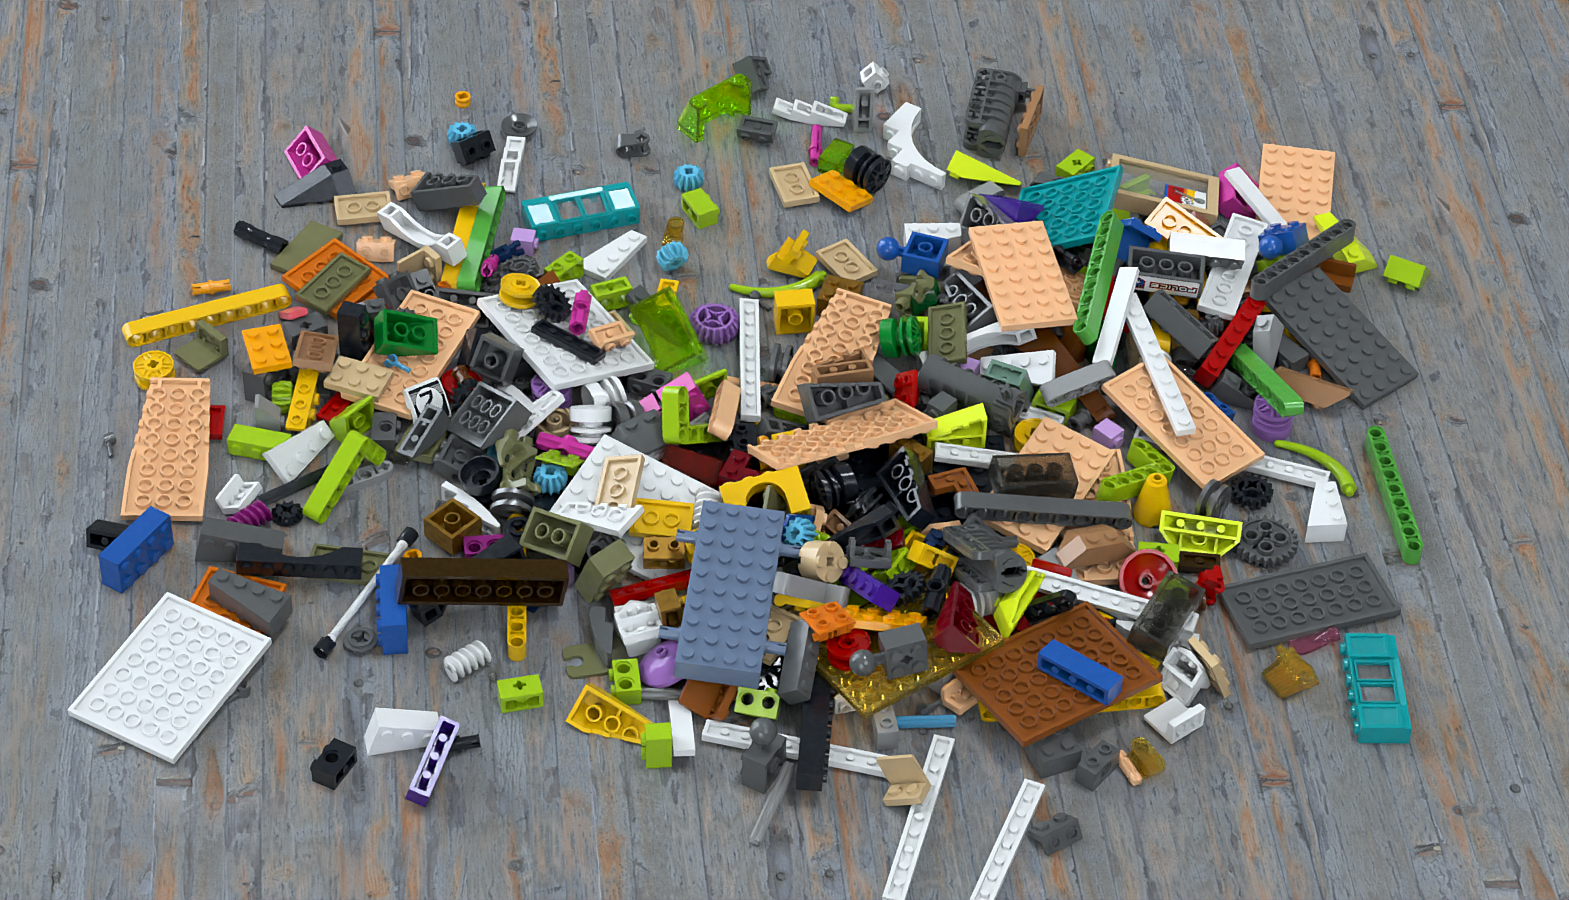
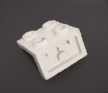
M1174 697L1145 714L1144 720L1170 744H1173L1203 726L1206 708L1200 703L1193 708H1187Z

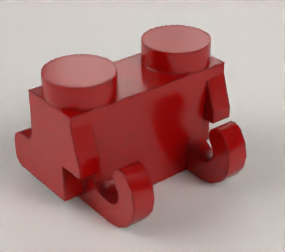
M1215 565L1212 570L1206 569L1204 572L1201 571L1198 575V581L1190 585V594L1201 595V593H1206V597L1210 598V600L1206 599V605H1214L1216 602L1215 595L1222 594L1225 590L1221 567Z

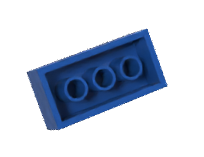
M150 506L98 555L102 584L122 594L141 575H144L147 569L156 563L167 550L172 548L174 540L169 514Z
M399 564L379 565L380 574H376V586H380V588L376 589V600L380 601V603L376 604L377 617H381L377 619V632L382 633L378 634V646L383 647V655L408 653L407 604H397L395 590Z

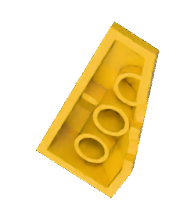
M588 683L584 686L566 719L567 723L583 732L641 744L640 734L645 733V724L653 723L593 683Z

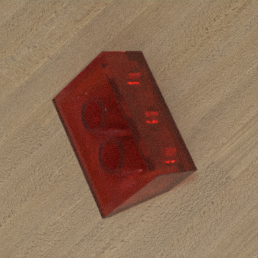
M667 444L661 463L695 480H702L703 484L713 488L714 485H718V475L726 461L680 446Z

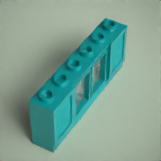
M626 181L521 201V215L526 228L536 230V238H539V242L640 223V206L631 185Z
M1345 633L1344 642L1340 643V655L1344 657L1342 669L1346 671L1345 686L1349 687L1347 699L1352 704L1350 707V717L1354 718L1353 734H1357L1358 743H1409L1412 726L1395 635H1387V633Z

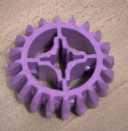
M707 302L705 306L700 304L699 308H694V311L691 312L688 326L690 334L693 335L694 339H698L699 343L705 342L706 345L711 343L713 346L719 343L722 346L723 342L729 343L730 340H734L735 336L738 335L740 321L738 313L735 312V309H731L730 305L724 306L723 302L721 304H716L715 302L714 304H709Z

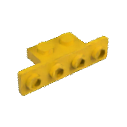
M299 369L285 426L286 430L303 431L311 426L312 421L316 420L317 410L315 408L316 405L320 404V394L317 393L316 387L319 372L316 369Z

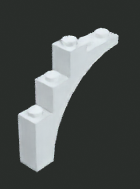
M905 102L883 124V139L888 140L887 157L892 158L891 175L905 181L911 177L942 190L945 187L946 172L926 161L917 151L912 141V134L921 120V108Z

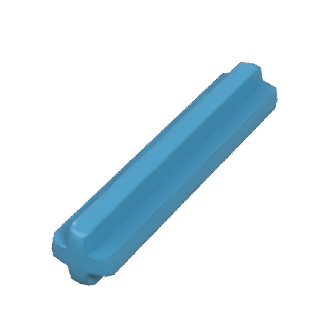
M955 715L896 716L898 729L956 726Z

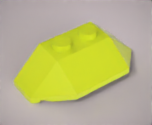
M1162 510L1159 532L1168 544L1179 545V552L1220 554V557H1222L1240 543L1243 522Z
M1035 570L1028 571L1026 579L1020 588L1010 593H1004V596H998L994 603V606L997 608L993 616L1002 639L1008 638L1041 587L1046 574Z

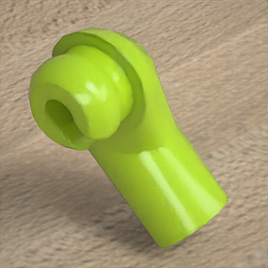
M830 97L829 106L846 113H852L853 104L839 103V97Z

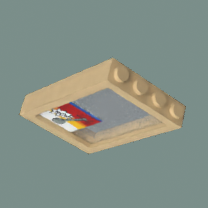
M1115 153L1112 154L1111 160H1107L1106 168L1121 165L1124 170L1113 208L1150 216L1162 200L1168 197L1187 212L1191 213L1194 210L1209 221L1210 226L1216 223L1219 201L1218 177Z

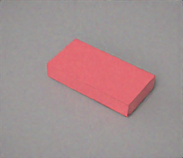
M294 306L278 313L281 319L294 320L306 316L308 311L306 307Z

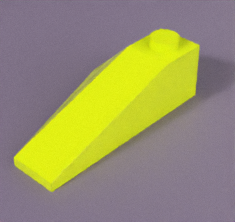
M957 150L946 169L950 172L949 176L957 180L961 177L982 182L993 181L997 184L1021 187L1022 182Z
M1331 212L1313 216V220L1320 233L1339 222ZM1355 236L1351 244L1333 255L1335 260L1356 264L1355 273L1377 268V264L1370 251Z

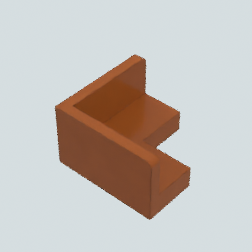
M1328 258L1317 265L1341 291L1351 292L1357 267L1356 264Z
M965 467L929 475L927 478V487L930 495L954 491L955 494L961 491L979 492Z

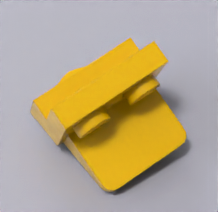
M803 229L795 241L788 237L780 249L767 258V268L771 271L799 278L808 277L817 262L816 257L804 250L809 242L806 239L810 233Z

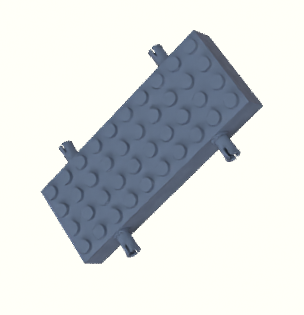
M703 500L698 530L695 532L677 529L676 542L694 544L695 551L682 625L679 628L660 625L658 639L676 640L678 643L674 677L758 689L763 656L766 653L785 656L786 642L768 641V638H766L778 559L781 556L800 558L798 556L801 546L788 545L781 542L785 518L784 511Z

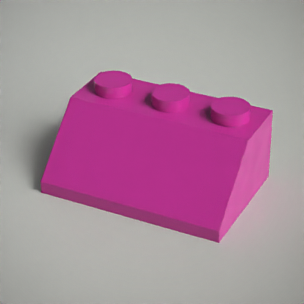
M307 125L284 151L299 179L321 165L337 160L323 134Z
M1236 162L1219 172L1218 212L1227 219H1231L1233 213L1255 219L1256 213L1224 176L1227 170L1240 167L1244 171ZM1244 171L1255 186L1259 188V185Z

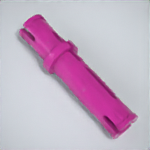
M818 124L813 125L811 128V145L808 149L810 155L809 164L813 167L820 165L823 153L821 147L823 128Z

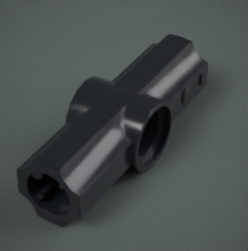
M939 563L937 566H934L930 580L926 583L927 591L921 607V615L927 616V620H934L936 617H939L942 604L946 601V590L952 574L951 568L947 567L946 564Z

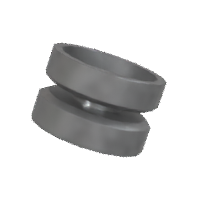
M629 400L606 403V406L612 407V420L604 422L603 425L611 427L612 431L603 434L611 435L617 425L645 413L640 402Z

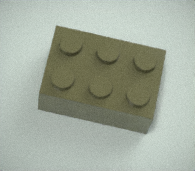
M533 506L519 544L532 552L556 560H566L568 564L580 567L594 528L580 521Z
M618 539L588 559L574 587L588 604L594 601L600 602L606 597L608 590L622 586L621 582L627 577L626 573L633 567L631 564L635 556L622 540Z

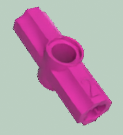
M581 289V291L575 294L569 330L573 335L580 336V334L586 331L592 295L587 290Z
M540 432L536 441V448L545 451L550 449L558 450L561 452V455L568 456V454H573L585 461L595 448L579 443L572 435H565L561 438Z

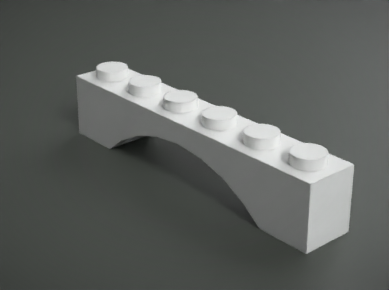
M392 202L377 212L384 230L420 249L428 245L441 256L442 261L452 266L460 263L461 260L468 256L461 238L450 232L445 235L430 232L417 223L402 207Z
M996 322L967 334V355L994 345H1022L1037 339L1034 329L1001 332L999 323ZM928 350L921 352L919 355L922 365L928 358Z

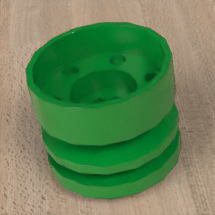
M909 316L908 319L907 317H901L900 322L896 318H887L880 321V345L885 359L900 358L902 352L905 357H910L911 354L912 356L920 355L922 334L916 316Z

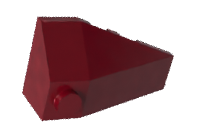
M957 581L953 583L934 627L933 640L939 648H943L948 653H979L982 647V635L977 633L976 629L979 623L973 616L975 607L972 594Z

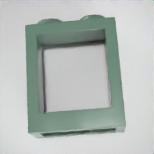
M991 359L984 373L987 380L995 379L1000 385L1009 383L1012 388L1025 390L1031 400L1034 389L1028 371Z

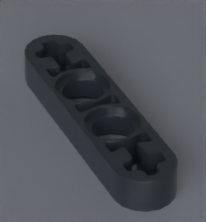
M1061 590L1033 599L1023 615L1029 623L1073 609L1078 599L1071 590ZM1048 602L1053 603L1056 607L1050 606ZM1033 607L1038 608L1041 612L1036 611Z

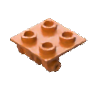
M837 601L799 613V616L815 631L812 634L815 642H822L827 640L828 637L831 639L834 636L837 637L849 633L853 629V624H856V621Z

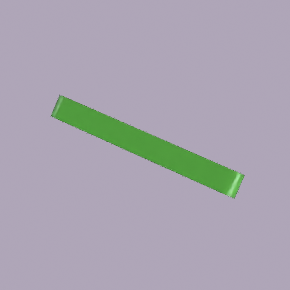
M503 185L484 187L487 194L478 206L466 248L468 256L463 259L457 279V289L480 292L484 278L481 274L482 264L491 253L505 203L506 193Z
M1112 210L1105 212L1100 217L1076 313L1078 320L1074 322L1073 326L1074 333L1084 345L1092 344L1098 337L1124 229V224Z
M1245 343L1239 344L1228 360V363L1282 417L1302 415L1304 413L1302 398Z
M1370 426L1367 429L1365 449L1402 559L1410 565L1418 564L1422 555L1423 542L1386 433L1380 426Z

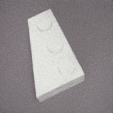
M1336 481L1316 482L1304 543L1344 541L1347 521Z

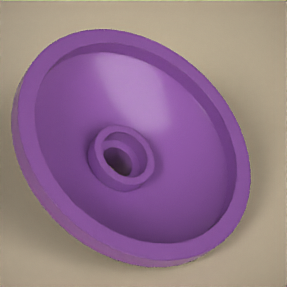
M676 640L663 641L652 647L644 655L638 667L640 680L644 685L651 688H663L683 679L674 677L678 647Z

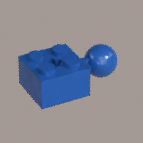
M1299 221L1288 222V225L1274 223L1270 225V228L1264 229V232L1258 235V248L1262 258L1275 259L1280 255H1287L1308 242L1306 223H1299Z
M912 231L906 247L900 246L899 242L893 237H884L878 242L876 250L878 256L886 261L894 260L898 256L902 257L901 272L917 275L919 270H924L927 275L937 280L948 255L949 239Z

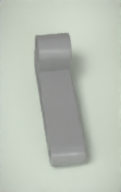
M1101 360L1048 381L1040 386L1039 391L1047 406L1054 407L1099 389L1101 395H1107L1101 390L1102 385L1117 376L1109 361Z
M776 571L772 592L825 604L837 601L844 608L847 607L851 588Z

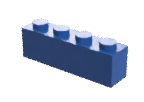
M1054 639L1038 652V669L1106 706L1122 692L1123 676Z

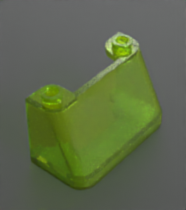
M736 74L691 97L677 119V128L694 142L698 143L703 140L705 123L724 113L731 117L734 116V113L751 115L752 80L743 74Z
M670 286L628 307L631 312L628 314L633 325L637 323L655 357V369L674 373L708 359L682 303Z

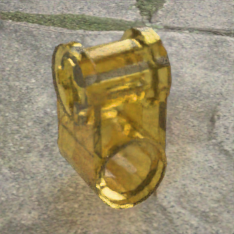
M674 216L668 220L663 234L662 246L672 241H680L683 244L684 220L681 217Z
M1135 737L1132 739L1128 758L1144 779L1165 771L1164 759L1146 738Z

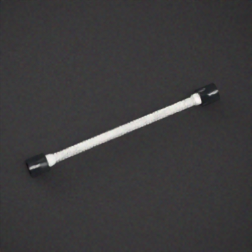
M406 527L396 540L398 542L397 546L382 565H392L406 548H411L419 537L418 532L414 528ZM380 568L330 634L322 637L314 646L313 651L318 657L326 659L336 646V638L376 587V574H380Z

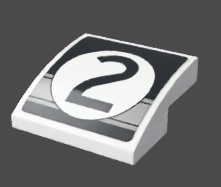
M438 377L403 390L406 407L411 410L413 423L416 422L427 403L442 408L448 417L452 416L445 391Z

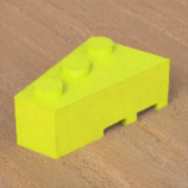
M980 403L934 418L938 421V428L930 430L929 433L922 434L924 446L933 451L935 442L985 448L987 415L984 405Z

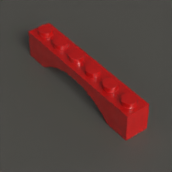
M1249 294L1193 376L1194 380L1209 389L1256 320L1257 315L1260 314L1266 305V302L1254 300Z

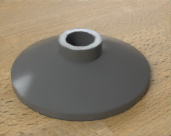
M516 113L504 118L501 128L508 136L528 137L537 130V121L528 114Z

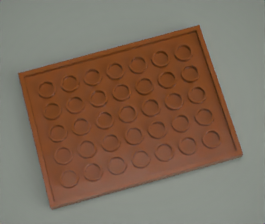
M1088 601L982 649L979 653H973L950 664V671L1023 748L1162 682L1163 675ZM1054 639L1123 676L1122 692L1106 706L1038 669V652Z

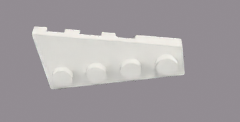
M630 230L584 258V274L601 282L610 280L647 243V236Z
M1054 350L981 357L980 374L983 375L991 359L1027 370L1033 386H1040L1055 379L1056 352Z
M551 390L526 407L532 412V415L529 417L528 422L518 430L517 440L522 436H526L565 401L562 393L557 390Z
M322 420L262 455L285 484L294 480L335 435L325 421Z
M567 501L556 514L580 521L594 528L595 531L622 537L645 511L643 505H635L634 508H629L627 504L609 507L608 503L592 506L591 502Z

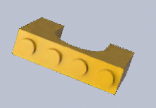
M798 465L774 472L766 471L760 476H748L741 481L726 482L719 486L722 503L747 506L749 499L754 494L766 491L767 485H772L785 500L789 514L812 515L811 505Z

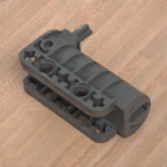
M990 68L978 69L965 115V124L967 126L963 146L968 150L977 151V155L984 158L1000 156L1006 147L1015 107H1018L1019 103L1025 104L1026 98H1030L1031 92L1036 89L1028 88V82H1022V78L1013 72Z
M935 353L928 356L918 375L917 387L926 392L930 400L941 391H944L957 399V411L983 403L987 415V429L1008 438H1012L1016 426L1014 422H1016L1020 413L1027 412L1031 406L1027 391L1012 388L1009 383L1000 385L995 379L987 380L985 375H976L970 368L964 370L958 363H948L946 358Z
M976 523L943 527V539L962 553V555H955L959 559L952 576L970 590L980 593L992 591L1010 593L1022 586L1027 576V565L1020 555L1010 549L1017 548V545H1019L1016 535L1002 537L997 533L990 532L984 525Z

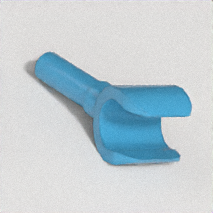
M390 354L387 357L388 359L383 362L387 368L396 366L408 373L411 371L409 367L398 361L395 354Z

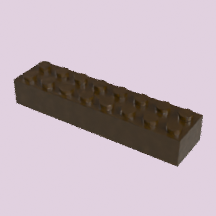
M400 557L395 590L397 604L563 606L569 573L566 560Z

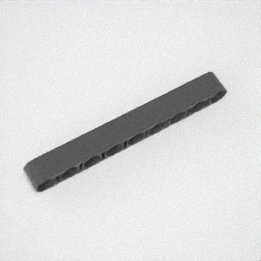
M1350 219L1340 220L1252 278L1250 297L1257 301L1267 299L1290 282L1354 241L1355 221Z
M961 491L954 495L955 515L962 519H967L971 513H974L981 520L1076 527L1106 524L1119 530L1128 529L1132 526L1130 505L1123 502Z

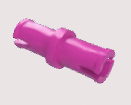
M491 254L484 260L481 268L482 276L486 277L487 275V277H490L497 270L499 263L497 255L494 254V257H492L493 254Z

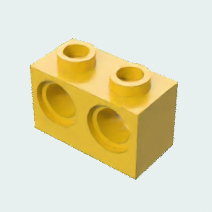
M915 539L907 556V559L931 569L939 563L946 564L947 567L951 568L952 573L959 559Z

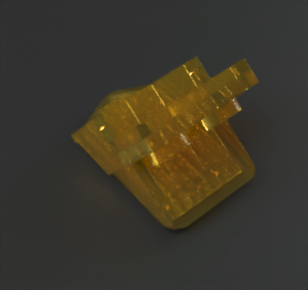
M1282 643L1274 647L1277 656H1275L1277 660L1261 673L1269 686L1282 699L1320 683L1313 667L1305 662L1292 646L1286 649Z

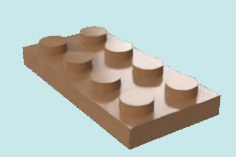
M1037 85L1036 90L1031 92L1030 102H1027L1026 113L1022 115V124L1019 123L1017 134L1020 135L1016 142L1018 156L1025 157L1041 117L1044 86Z
M301 330L292 366H297V368L302 370L310 368L322 373L332 372L339 337L337 335Z

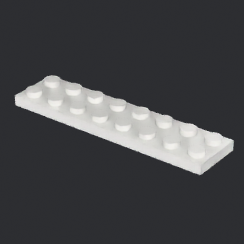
M1236 213L1232 214L1223 238L1246 241L1244 264L1242 269L1231 270L1227 267H1212L1197 306L1198 311L1214 316L1219 315L1220 318L1230 321L1234 318L1259 252L1258 235L1264 232V229L1268 227V223Z

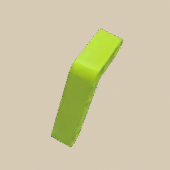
M666 386L663 388L662 431L663 440L666 444H695L723 441L707 432L709 423L689 424V393L685 386Z
M351 430L304 505L303 515L319 524H323L328 519L362 460L366 459L378 466L384 461L386 450L367 436L356 430Z
M1134 438L1126 458L1136 468L1103 478L1098 488L1096 499L1097 501L1119 502L1139 495L1147 477L1152 473L1164 475L1169 486L1175 466L1147 441L1141 438Z

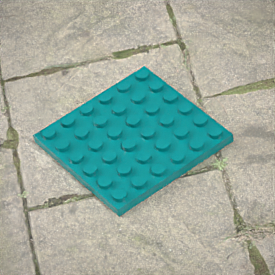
M1121 165L1022 188L1018 200L1044 205L1043 210L1033 221H1043L1052 248L1058 245L1062 246L1064 250L1075 246L1079 247L1094 242L1100 217L1105 212L1113 209L1124 170Z

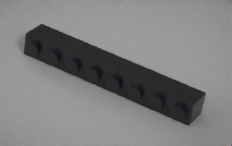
M817 661L811 698L808 701H804L796 790L822 792V784L827 783L828 770H824V768H828L829 755L825 754H830V741L826 740H831L832 727L828 725H832L833 713L829 711L834 709V699L830 697H835V685H832V683L836 684L837 671H833V666L829 662Z

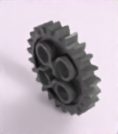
M520 255L517 259L513 257L510 261L507 259L506 262L499 264L500 266L497 267V270L490 277H484L485 280L482 281L481 288L483 292L499 294L500 282L503 276L510 273H523L537 278L536 274L539 273L540 267L536 259L528 255L524 257Z
M1256 515L1255 519L1249 516L1248 522L1246 520L1241 521L1243 523L1240 543L1233 547V549H1237L1236 555L1242 554L1241 560L1248 559V564L1256 562V567L1259 564H1263V567L1266 568L1267 564H1270L1274 568L1276 563L1281 567L1283 562L1288 564L1289 558H1294V554L1297 553L1299 540H1297V534H1293L1294 528L1288 529L1289 523L1282 524V519L1275 521V516L1268 519L1266 515H1264L1263 519Z

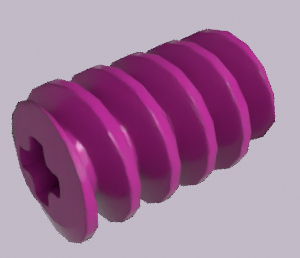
M256 500L226 520L260 527V524H266V520L272 521L273 517L268 507L263 502Z

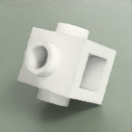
M874 62L870 63L860 72L864 86L874 87L876 94L890 84L888 71Z

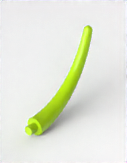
M824 270L815 271L803 280L778 287H749L730 284L729 289L733 292L749 296L753 290H756L761 294V297L774 298V291L813 290L824 283L827 273Z
M1285 440L1274 441L1275 447L1302 454L1323 465L1335 476L1343 494H1346L1348 497L1354 495V492L1357 490L1356 483L1347 469L1337 460L1303 444Z

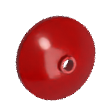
M1142 549L1130 554L1123 561L1118 574V584L1120 591L1156 602L1158 588L1174 577L1179 578L1174 563L1167 555L1154 549ZM1142 578L1147 580V585L1142 583Z

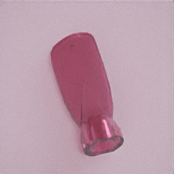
M1333 626L1326 631L1316 632L1288 642V647L1297 655H1305L1326 646L1330 642L1339 641L1340 634L1337 628Z

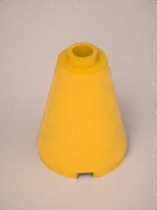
M1152 473L1147 477L1132 510L1135 521L1147 528L1160 526L1162 510L1172 512L1167 478L1160 473Z

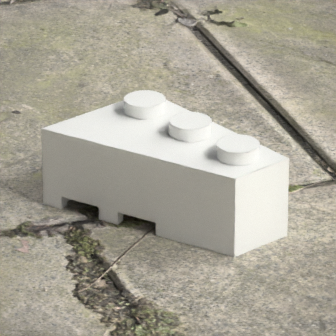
M904 223V247H906L912 231L949 239L948 255L961 247L960 223Z
M375 707L364 735L367 755L427 747L439 720L438 713L433 711Z

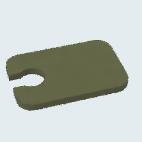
M614 639L612 660L628 659L623 641ZM593 643L572 645L563 649L564 661H569L573 658L583 660V663L579 666H566L567 675L571 679L608 675V669H612L607 668L601 661Z

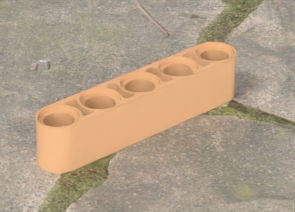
M725 379L722 380L716 391L707 432L723 441H726L732 432L741 394L740 387Z

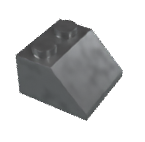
M873 278L867 297L891 304L889 318L899 320V312L895 310L894 306L896 302L895 293L907 289L910 285Z

